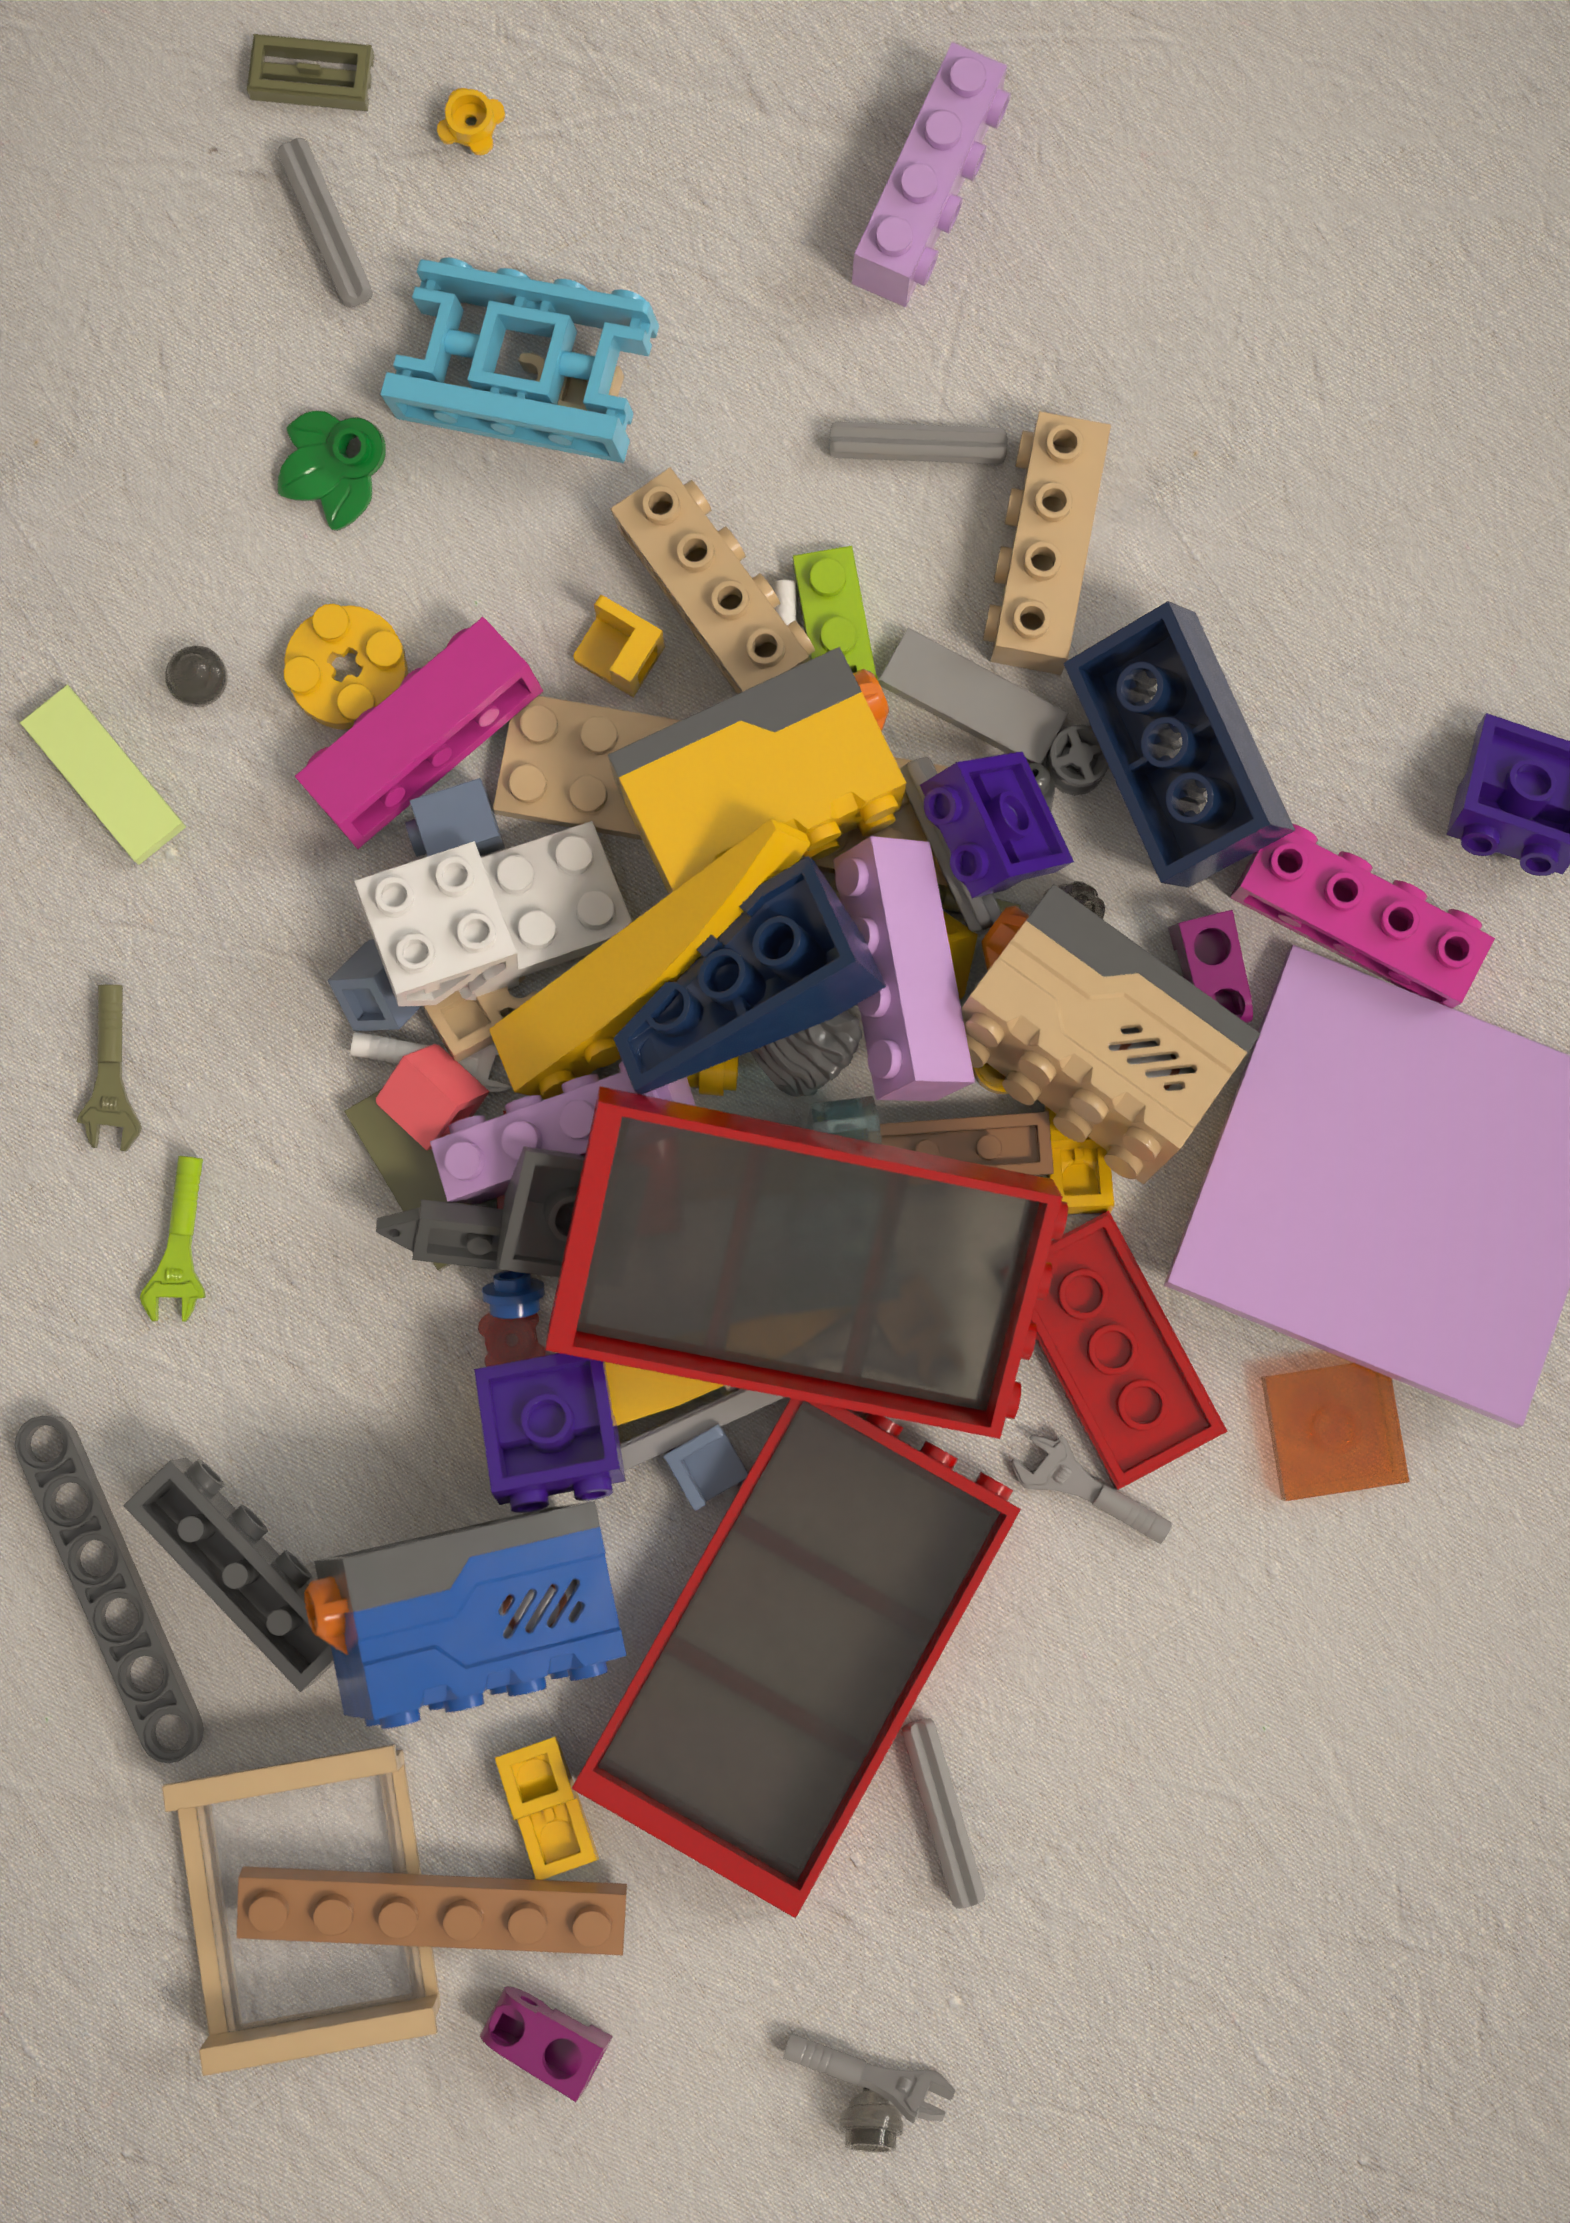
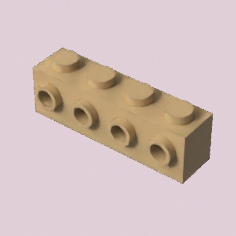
M1039 411L1034 432L1022 430L1015 467L1026 469L1023 490L1011 488L1005 517V525L1015 526L1012 548L1000 547L994 576L995 583L1005 584L1001 606L989 605L983 641L994 642L990 662L1062 675L1065 668L1063 663L1069 657L1111 424Z
M670 467L610 508L622 537L736 694L810 661L809 655L815 651L810 639L795 620L786 625L774 608L780 605V601L773 588L761 573L752 578L740 561L746 555L742 547L726 526L717 531L706 514L711 512L712 509L694 481L690 480L683 485Z

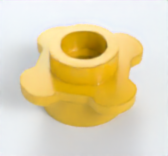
M458 88L449 95L445 106L446 119L441 120L437 125L438 136L445 144L457 142L470 147L475 155H485L493 148L492 135L496 125L505 119L504 107L499 100H489L485 94L478 90ZM471 117L477 120L473 126H468L465 123Z

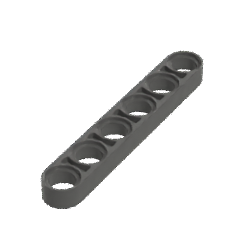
M42 1415L31 1418L21 1426L16 1434L14 1446L17 1458L141 1745L148 1756L158 1762L170 1764L181 1761L194 1752L202 1741L204 1732L202 1718L81 1439L71 1422L63 1417ZM45 1425L56 1428L63 1439L61 1453L50 1462L37 1458L32 1452L31 1447L32 1436L36 1430ZM70 1482L77 1483L83 1487L88 1497L87 1509L77 1519H69L61 1515L56 1506L58 1491L62 1486ZM92 1540L104 1542L109 1546L113 1554V1563L110 1570L100 1577L87 1573L81 1564V1552L85 1545ZM116 1598L127 1599L137 1608V1625L128 1634L114 1632L106 1622V1609ZM139 1657H152L163 1668V1682L153 1692L141 1691L136 1688L131 1680V1667ZM165 1715H177L188 1725L189 1737L183 1748L169 1750L161 1746L157 1740L156 1726Z

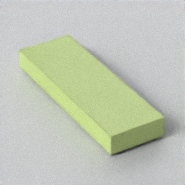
M68 684L20 722L138 865L186 828V825Z

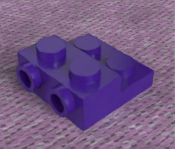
M1486 713L1477 726L1467 772L1457 787L1446 835L1460 839L1463 849L1473 855L1489 856L1498 852L1520 860L1521 868L1529 874L1548 876L1556 872L1563 875L1570 865V741Z
M1023 751L956 762L920 784V788L925 796L923 804L925 815L941 831L951 852V871L967 887L972 899L1005 891L1026 879L1056 873L1074 862Z
M557 1353L474 1369L491 1493L499 1505L510 1503L511 1511L515 1513L534 1512L549 1506L548 1496L574 1491V1498L576 1500H597L613 1493L612 1484L626 1481L605 1362Z

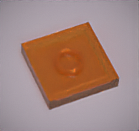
M1354 1362L1261 1377L1280 1494L1283 1501L1410 1482L1391 1377Z

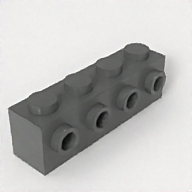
M188 1458L170 1460L123 1506L297 1690L302 1692L314 1684L334 1664L330 1644L312 1632L308 1621L304 1595L308 1587L306 1582L311 1578L310 1572L289 1551L285 1550L279 1555L263 1538L268 1532L264 1523L246 1506L241 1504L237 1509L232 1506L219 1492L225 1486L223 1481L205 1462L197 1459L192 1464Z

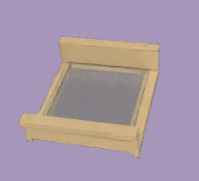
M395 1744L174 1782L162 1786L165 1812L178 1811L209 2031L208 2038L199 2049L203 2076L437 2034L436 2016L441 2006L433 1947L236 1938L238 1877L243 1866L422 1874L403 1749L396 1750Z

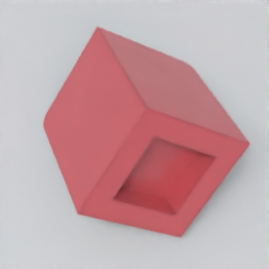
M433 1044L402 1057L376 1097V1103L428 1151L432 1149L430 1141L450 1134V1124L474 1116L490 1091L455 1061L441 1046Z

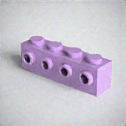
M951 43L854 253L853 285L907 307L917 283L922 286L927 284L939 251L933 249L941 231L949 234L952 230L963 202V198L957 195L965 178L971 181L975 179L987 149V146L982 144L989 126L996 129L999 127L1011 97V93L1003 90L1007 65L956 43Z
M870 836L834 858L833 862L836 874L835 882L839 891L840 901L862 933L886 985V988L857 1004L862 1019L868 1053V1067L872 1075L876 1100L937 1101L975 1083L931 845L930 842Z
M623 1062L619 1064L621 1073L599 1080L597 1074L585 1075L569 1080L561 1085L563 1094L543 1101L541 1095H532L514 1100L505 1105L507 1114L486 1121L484 1115H479L450 1124L449 1135L430 1141L447 1202L477 1205L505 1195L524 1146L585 1155L599 1086L638 1094L633 1089ZM687 1077L642 1094L695 1106ZM630 1118L622 1153L686 1130Z

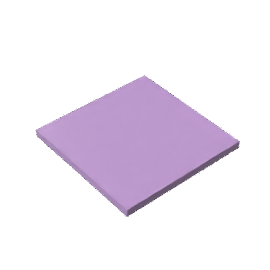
M1293 945L1286 955L1258 1030L1261 1034L1252 1046L1164 1286L1511 1427H1521L1529 1410L1570 1288V1055Z

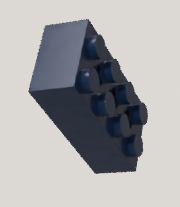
M1167 601L1063 663L1160 883L1189 888L1295 831L1196 612ZM1181 737H1182V746H1181L1180 742L1178 741L1179 738H1181ZM1181 748L1179 753L1175 756V750ZM1205 791H1207V801L1203 796ZM1207 802L1204 809L1200 812L1199 805Z

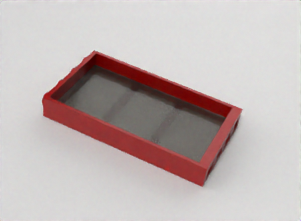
M599 1086L551 1311L545 1350L1001 1439L1005 1419H1014L1018 1412L1021 1399V1382L1015 1380L1021 1359L1029 1360L1034 1350L1037 1325L1035 1322H1031L1036 1299L1044 1301L1049 1292L1052 1279V1263L1046 1262L1051 1240H1060L1064 1233L1068 1216V1204L1062 1201L1063 1197L1053 1179Z
M790 1398L585 1762L572 1789L796 1919L1021 1509L1008 1502L1013 1492L1012 1489L982 1472L979 1473L975 1482L953 1471L958 1461L956 1457L928 1441L924 1442L920 1451L898 1439L903 1427L884 1416L868 1414L864 1420L843 1408Z

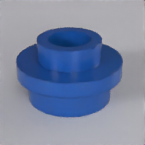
M514 1271L496 1273L493 1276L494 1282L482 1288V1298L485 1303L490 1305V1314L493 1317L502 1319L522 1318L537 1313L540 1310L539 1299L545 1295L543 1281L531 1278L529 1273Z

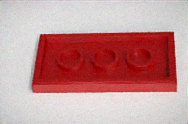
M1110 1211L1063 1234L1060 1240H1052L1046 1262L1052 1263V1279L1049 1292L1044 1301L1036 1299L1031 1322H1035L1037 1325L1036 1342L1114 1488L1119 1490L1228 1432ZM1009 1263L998 1269L1004 1281Z

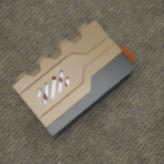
M1055 884L1051 886L1031 915L1016 905L1006 907L981 941L987 973L961 1008L972 1067L982 1068L985 1063H988L1005 1076L1002 1085L1011 1097L1026 1105H1033L1036 1100L1040 1101L1056 1113L1053 1123L1063 1135L1076 1142H1084L1089 1137L1106 1150L1107 1154L1104 1160L1110 1169L1124 1178L1136 1179L1143 1185L1182 1148L1261 1034Z

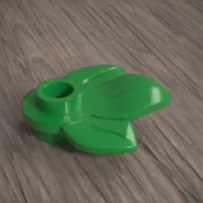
M311 411L300 415L287 426L288 436L298 449L287 457L280 468L277 484L278 494L295 501H315L321 499L329 527L334 531L344 529L365 512L372 500L371 476L381 468L385 460V439L376 425L363 418L353 417L340 421L325 411ZM353 438H359L361 449L355 457L349 458L346 453L348 444Z

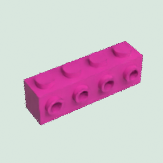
M481 617L470 628L457 632L450 639L447 647L424 667L410 672L403 679L400 687L377 707L364 711L356 719L353 727L331 746L317 751L309 759L306 767L294 777L351 843L359 849L410 806V800L419 798L539 696L543 689L528 663L484 617Z
M1293 824L1294 832L1252 854L1230 896L1231 899L1386 981L1447 1007L1454 1008L1463 1002L1495 940L1494 937L1480 930L1482 923L1475 917L1460 910L1449 909L1445 912L1426 902V893L1418 887L1400 880H1394L1393 883H1390L1372 874L1373 867L1366 860L1349 852L1341 851L1338 855L1317 845L1318 838L1312 832L1299 825Z

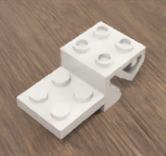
M593 821L482 858L475 841L354 881L358 899L398 1006L437 1005L456 991H459L461 997L465 1000H476L478 996L504 987H508V989L519 986V977L590 954L632 923Z

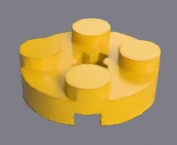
M325 604L319 607L313 616L307 618L295 630L287 645L284 657V680L301 709L318 723L340 730L351 729L356 719L364 711L377 707L400 687L403 679L408 675L405 649L393 627L380 615L359 606ZM348 653L357 655L355 662L362 669L358 677L347 675L342 682L335 680L336 669L332 666L333 661L337 657L344 658Z

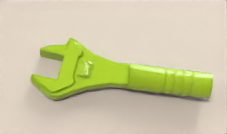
M178 1156L167 1248L157 1271L140 1295L141 1304L151 1321L159 1320V1297L182 1298V1322H186L190 1318L197 1299L206 1298L205 1289L194 1271L191 1250L203 1158Z

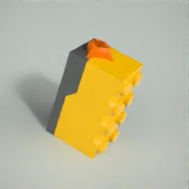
M838 647L608 754L615 784L668 894L687 882L770 819L806 833L811 844L803 854V857L809 856L814 861L836 851L840 847L837 838L842 834L859 828L862 836L865 837L885 829L896 821L893 813L901 810L906 781L882 734L889 713V707L883 690L871 671L861 669L852 673L841 648Z

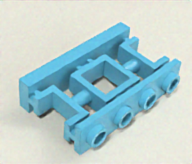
M442 258L440 262L419 260L416 272L421 279L420 287H415L412 299L421 314L436 316V321L425 360L396 354L393 364L396 374L386 372L380 395L397 419L619 463L625 462L630 443L626 427L627 424L631 425L634 412L627 398L611 396L609 391L620 351L643 356L650 355L652 347L650 338H656L659 324L649 302L639 294L628 290L616 289L611 294L588 290L584 285L569 279H556L554 283L531 280L524 273L514 269L500 268L496 273L477 270L468 263L455 258ZM460 302L487 307L480 335L458 331L464 312ZM574 324L603 329L596 356L572 352L577 335V329ZM506 330L551 338L540 382L494 373ZM451 355L473 359L467 379L472 388L444 383ZM565 376L588 381L583 400L587 410L557 405Z

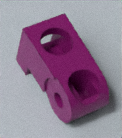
M1233 910L1180 922L1168 927L1174 951L1177 950L1183 978L1245 1023H1250L1253 1020V1005Z
M506 1986L502 1990L480 2033L482 2041L493 2051L574 2102H577L586 2090L613 2038L612 2035L593 2025L587 2027L558 2009H551L535 1996L511 1986Z

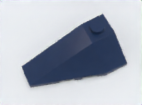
M809 856L759 885L739 906L744 912L718 938L711 934L698 947L697 951L702 955L676 982H666L613 1038L636 1093L640 1095L831 1020L886 988L862 933L814 860Z

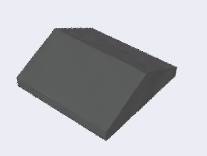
M523 1147L504 1198L496 1262L499 1270L559 1278L585 1155ZM625 1161L620 1162L595 1283L617 1286L622 1284L650 1172L648 1165Z

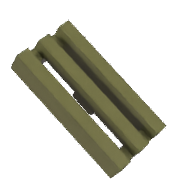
M254 34L247 83V92L250 100L368 111V89H371L372 82L370 70L374 65L375 57L372 45ZM265 56L357 66L356 71L322 68L319 64L298 63L297 65L264 62Z

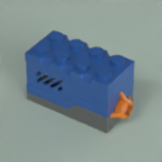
M595 1501L549 1507L534 1512L518 1514L314 1561L318 1579L312 1580L305 1590L306 1613L312 1632L331 1646L344 1715L365 1719L367 1727L381 1725V1729L400 1727L420 1721L419 1709L428 1705L429 1710L445 1708V1713L462 1711L485 1704L483 1692L486 1690H490L491 1695L507 1692L509 1697L529 1694L547 1688L545 1677L549 1674L551 1679L569 1677L570 1681L587 1679L607 1673L606 1661L627 1656L622 1630L619 1626Z

